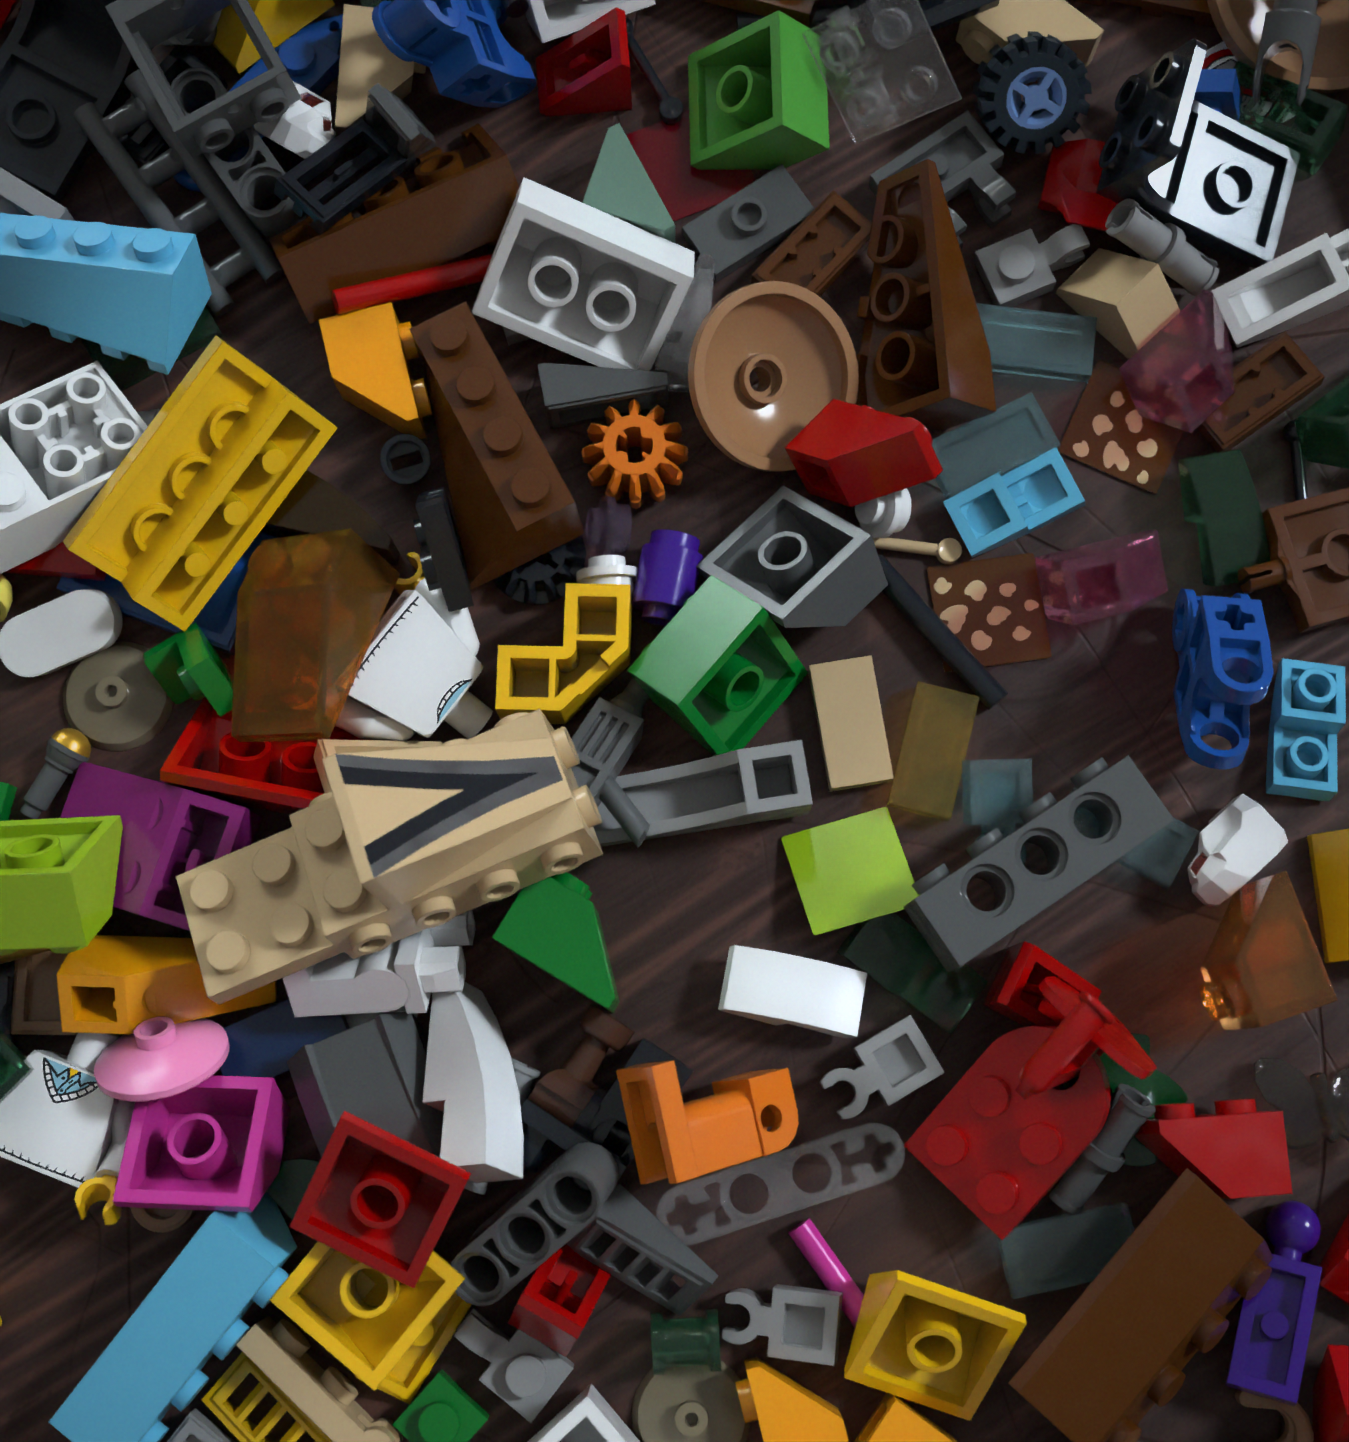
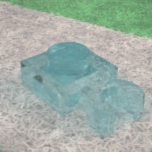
M1031 758L962 760L963 824L981 825V835L977 837L975 842L997 827L1006 838L1016 831L1015 823H1023L1018 813L1033 804ZM1024 844L1020 852L1023 865L1026 862V848Z

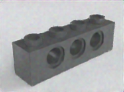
M1129 755L1111 767L1101 757L1070 778L1077 789L1059 802L1049 792L1019 812L1018 815L1025 824L1006 838L997 827L967 847L965 851L972 861L952 874L945 863H943L912 884L918 897L903 908L947 972L961 967L1175 821ZM1076 808L1086 809L1097 818L1099 833L1096 839L1085 837L1077 830L1074 824ZM1024 843L1035 844L1044 851L1047 857V869L1044 875L1034 874L1023 865L1020 852ZM970 879H982L992 887L995 894V903L991 911L979 910L970 903L967 897V884Z

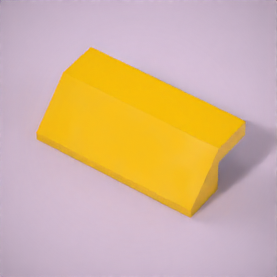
M215 335L65 537L63 543L68 550L120 581L135 602L185 632L337 430V427L270 374Z

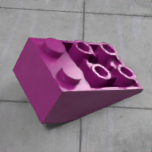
M84 761L78 767L60 818L120 815L123 830L113 907L189 931L176 876L253 844L263 819L249 809L236 804Z

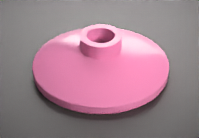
M169 1017L150 1018L141 1022L134 1029L133 1034L120 1036L103 1050L94 1066L95 1080L97 1086L104 1094L118 1100L140 1102L170 1097L189 1090L211 1077L228 1057L230 1050L229 1039L224 1028L209 1019L201 1018L174 1024V1021Z

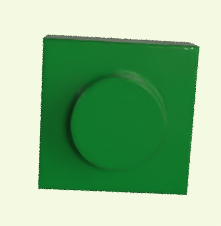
M441 1369L398 1417L393 1426L409 1442H469L488 1420L490 1414Z

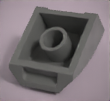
M406 1011L379 1014L375 1019L314 1044L304 1045L287 1061L295 1089L321 1157L344 1111H347L440 1158L444 1112L422 1103L428 1041L422 1024L413 1014H407Z

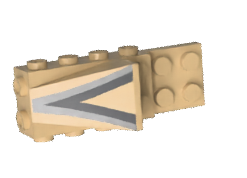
M538 709L531 713L520 712L508 715L498 721L491 730L470 739L450 740L439 746L338 753L322 759L332 792L316 797L310 802L309 807L290 814L291 828L177 875L176 879L207 997L217 1004H222L345 952L355 959L378 952L393 942L424 929L445 924L455 916L486 903L507 898L518 890L543 879L569 872L582 863L603 855L593 826L602 823V819L588 786L578 787L571 767L580 764V760L567 729L563 726L554 730L541 709Z

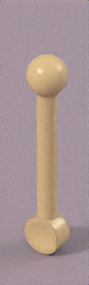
M889 537L873 538L877 549L936 556L942 564L955 563L962 553L961 544L953 538H945L939 544Z

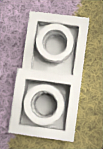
M733 945L729 947L718 1010L772 1025L788 1023L844 1039L857 1037L867 973L805 957Z

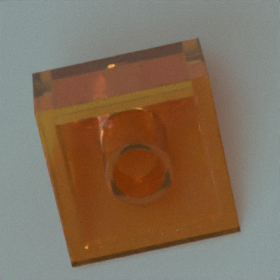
M1287 871L1245 884L1237 890L1230 900L1200 968L1205 983L1200 984V995L1213 1021L1220 1020L1223 1030L1259 1028L1338 1001Z

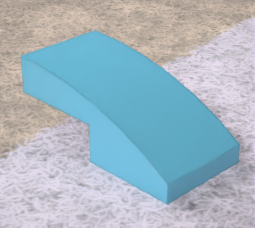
M1057 447L1002 476L997 472L943 501L972 558L1027 535L1086 505L1085 499Z

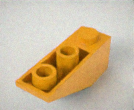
M96 935L87 947L68 953L56 974L62 1032L133 1034L134 1029L141 1022L150 1018L169 1017L174 1021V1024L274 1003L278 997L276 980L222 1004H217L209 999L192 938Z

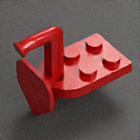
M1055 976L1044 978L1038 985V988L1042 995L1065 1016L1058 1026L1029 1025L1007 1032L996 1039L903 1145L1002 1241L1015 1230L1102 1130L1110 1109L1111 1089L1106 1069L1100 1059L1101 1055L1105 1052L1122 1068L1140 1079H1146L1157 1069L1155 1063L1124 1024L1099 1000L1086 991H1077ZM1079 1076L1077 1082L1072 1087L1058 1086Z

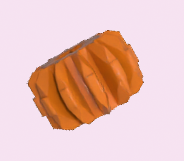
M635 399L629 402V415L622 417L617 409L608 406L604 411L607 426L591 423L587 433L588 438L594 444L582 448L583 462L593 466L587 474L590 485L594 487L607 484L605 496L606 500L611 503H615L624 492H628L631 507L637 509L642 504L641 493L647 491L652 499L661 503L665 499L663 483L680 485L683 479V472L677 465L688 460V447L676 443L682 436V427L678 422L662 425L664 409L660 405L651 409L646 417L641 415L640 404ZM641 447L642 462H628V448Z

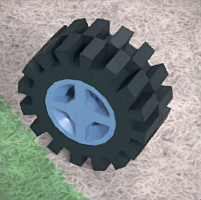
M1028 31V36L1021 38L1016 33L1007 37L1008 45L1001 48L996 44L989 50L993 57L988 64L981 61L977 69L981 74L980 81H974L973 93L977 97V102L974 103L976 113L982 119L983 125L1004 147L1009 145L1015 152L1025 154L1026 148H1031L1035 154L1046 152V144L1052 143L1057 148L1065 143L1062 135L1068 129L1075 134L1081 127L1076 119L1079 113L1087 116L1090 104L1085 100V94H1092L1091 82L1085 78L1084 74L1088 73L1084 63L1076 56L1075 52L1058 38L1049 34L1045 37L1039 32ZM1036 80L1038 82L1037 84H1031L1029 86L1025 85L1030 82H1035Z

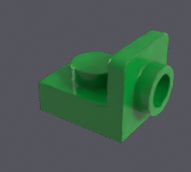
M196 622L190 625L185 632L183 630L143 654L145 665L173 703L180 704L191 697L198 702L206 697L220 717L242 704L228 667Z

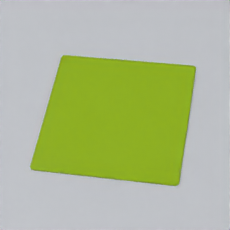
M887 807L806 829L781 838L813 935H820L905 910L903 907L918 897V894L912 887V884L915 882Z

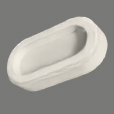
M96 589L72 591L17 615L6 622L0 631V658L11 672L19 676L36 677L47 675L113 645L122 630L123 619L121 610L117 602L103 591Z

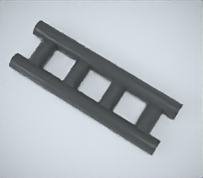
M136 70L124 81L134 99L106 117L102 116L94 103L89 102L80 106L74 112L73 117L152 228L198 234L219 219L224 223L241 248L211 268L202 257L212 292L207 306L215 317H220L235 306L234 300L225 288L254 269L258 271L267 284L277 280L285 272L277 256L240 207L205 155L202 153L192 158L172 130L141 71ZM150 119L170 148L139 168L119 139ZM185 169L205 198L179 216L174 217L155 191V188Z

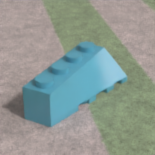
M0 213V320L24 328L34 322L48 327L53 338L72 343L77 337L98 343L102 353L121 360H125L129 354L147 360L149 369L169 375L212 294L196 234L166 231L160 228L146 229L109 225L102 222L54 219L40 215L26 216Z
M267 1192L263 1195L253 1212L214 1211L211 1213L50 1419L49 1423L71 1442H160L169 1428L161 1420L169 1409L174 1406L182 1412L209 1380V1377L201 1369L214 1354L222 1361L250 1328L241 1320L244 1314L254 1302L263 1309L290 1276L281 1267L296 1250L297 1245L277 1203Z

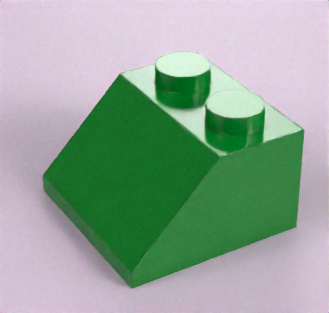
M710 575L701 587L685 601L679 612L657 637L642 650L640 656L627 669L649 698L713 756L743 749L808 674L764 607L713 575Z
M566 872L553 875L522 888L492 938L505 948L614 1013L620 1001L599 914L594 904L589 901L593 894L589 891L590 887Z

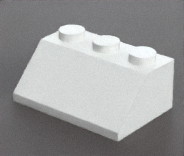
M523 177L489 263L472 314L598 367L650 371L694 279L695 252Z

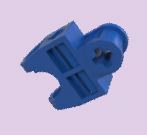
M501 0L382 1L372 11V21L375 30L385 46L395 56L404 61H413L429 67L438 92L443 96L476 107L498 108L525 97L537 84L530 63L506 41L498 27L508 17Z
M1181 589L1176 599L1172 622V641L1174 649L1178 653L1180 665L1173 694L1181 739L1186 754L1196 763L1213 769H1232L1243 762L1249 745L1250 706L1264 699L1273 677L1270 639L1261 600L1250 599V596L1246 593H1235L1232 598L1206 595L1196 596L1193 589ZM1211 734L1224 737L1230 741L1232 749L1218 750L1203 742L1201 736Z

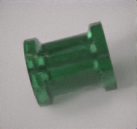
M717 1308L707 1309L705 1316L664 1319L661 1312L650 1313L654 1376L664 1375L666 1369L671 1367L708 1365L711 1372H721Z

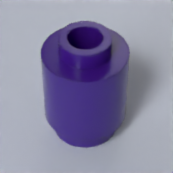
M654 530L651 532L649 543L642 545L631 604L637 610L642 611L641 619L643 621L665 627L679 612L685 601L698 590L700 573L697 565L704 557L699 553L700 540L695 536L674 530Z

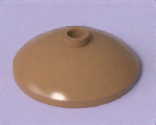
M764 281L736 289L722 298L708 312L693 340L688 365V382L695 414L703 430L719 450L733 461L751 469L781 472L795 470L785 447L832 399L856 405L859 373L856 353L850 335L840 317L826 301L812 291L797 284L783 281ZM752 370L756 372L759 378V385L756 391L750 384V373Z

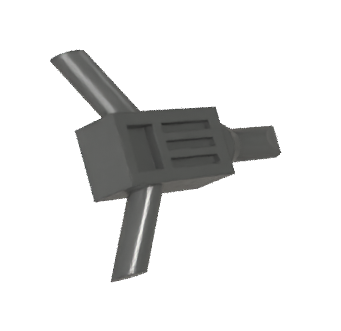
M632 677L624 691L610 699L609 702L600 697L598 698L572 737L580 764L571 768L578 787L587 785L597 808L603 802L633 843L639 848L649 831L650 824L616 782L617 776L642 739L644 719H642L643 708L649 698Z

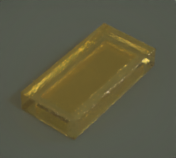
M917 682L886 806L944 821L951 819L979 696Z

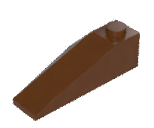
M926 159L879 181L867 252L868 257L874 262L869 297L860 296L857 317L865 319L860 352L856 354L859 373L856 405H866L875 410L904 418L912 417L921 422L928 430H942L995 413L996 403L991 354L936 163Z

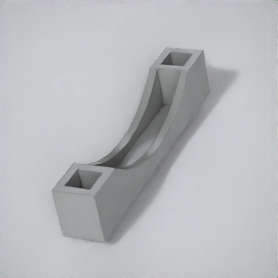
M802 740L738 749L680 765L617 776L616 782L650 824L649 831L644 840L808 815L813 805ZM601 802L598 810L602 823L593 826L600 846L633 842L603 802Z

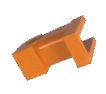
M674 1060L637 1064L616 1070L640 1184H650L668 1178L669 1184H678L701 1175L779 1152L788 1147L796 1135L798 1110L788 1068L749 1071L711 1082L714 1095L683 1103Z

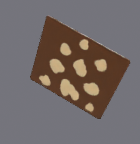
M1098 360L1058 451L1063 455L1156 494L1189 421V418L1182 409L1184 403L1190 398L1103 360Z
M1033 553L930 566L927 568L934 612L984 667L1045 659L1052 656ZM942 658L944 671H953L952 668Z

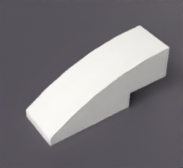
M1349 228L1330 238L1325 233L1210 291V295L1237 348L1295 328L1349 305Z
M464 982L463 991L432 992L422 1103L444 1112L440 1158L470 1172L471 1175L468 1180L476 1183L523 1179L524 1134L520 1096L511 1055L497 1018L482 991Z

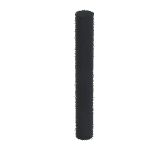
M882 554L879 555L888 586L882 592L980 701L991 710L1008 695V692Z

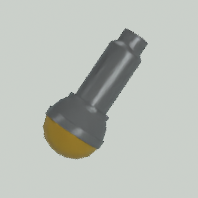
M63 728L49 737L44 758L46 763L25 795V803L20 812L32 819H38L43 811H47L69 773L73 774L83 761H89L91 745L83 733L73 728Z

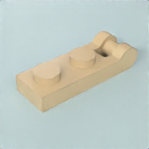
M268 1316L257 1322L236 1344L333 1442L403 1441V1435L393 1426L395 1421L384 1417L374 1420L354 1400L358 1396V1391L343 1373L332 1366L324 1370L306 1353L310 1348L309 1341L289 1321L281 1319L276 1323Z

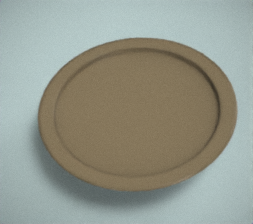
M115 642L109 648L77 661L71 669L63 690L65 717L71 728L80 731L88 738L92 747L111 752L132 750L151 741L168 722L174 703L144 663L143 654L149 648L132 642Z
M688 1352L663 1359L646 1373L635 1392L631 1411L634 1435L640 1442H746L751 1422L745 1423L735 1382L741 1379L727 1364L707 1354Z

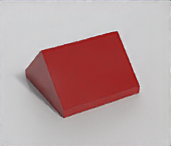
M344 1111L289 1227L414 1289L471 1173Z

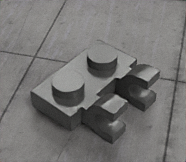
M968 110L870 174L869 188L877 197L879 181L929 159L936 163L947 203L968 189L972 194L978 212L991 229L1011 216L1012 209L1007 203L1013 200L1016 195L1013 187L996 172L997 169L1002 167L1004 153ZM948 206L960 249H962L963 241L959 235L966 231L967 225Z

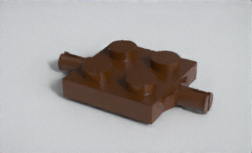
M1349 487L1271 507L1262 512L1258 518L1270 549V561L1249 567H1241L1238 570V582L1248 580L1240 586L1242 591L1249 594L1256 590L1279 585L1287 597L1299 633L1349 620Z

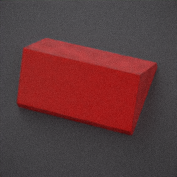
M203 698L161 767L160 781L229 803L290 815L309 807L313 799L325 794L313 757L318 740L368 739H359L327 721L240 705L220 717L207 698Z

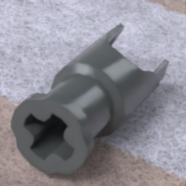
M1274 0L1272 11L1266 12L1253 77L1252 93L1254 103L1259 101L1264 73L1269 61L1278 53L1292 51L1300 54L1303 60L1296 106H1301L1310 82L1321 25V18L1316 15L1318 0Z

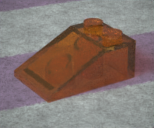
M352 529L262 540L260 546L252 553L248 562L249 569L237 595L231 736L237 741L265 742L330 738L400 575L395 568Z

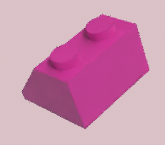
M212 1075L199 1085L182 1093L157 1100L135 1102L112 1202L116 1207L253 1212L280 1171L290 1116V1108L274 1078Z

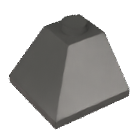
M782 486L697 565L701 576L706 579L710 575L715 576L763 606L771 619L785 628L846 626L888 586L871 534L785 486Z

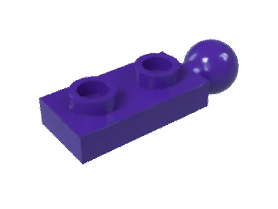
M1289 1200L1275 1205L1267 1215L1265 1223L1266 1233L1270 1242L1275 1247L1274 1254H1272L1273 1259L1268 1264L1272 1268V1272L1268 1281L1256 1296L1250 1300L1242 1299L1225 1386L1295 1406L1298 1401L1322 1267L1301 1262L1302 1254L1313 1249L1318 1243L1321 1225L1316 1213L1309 1206L1299 1201Z

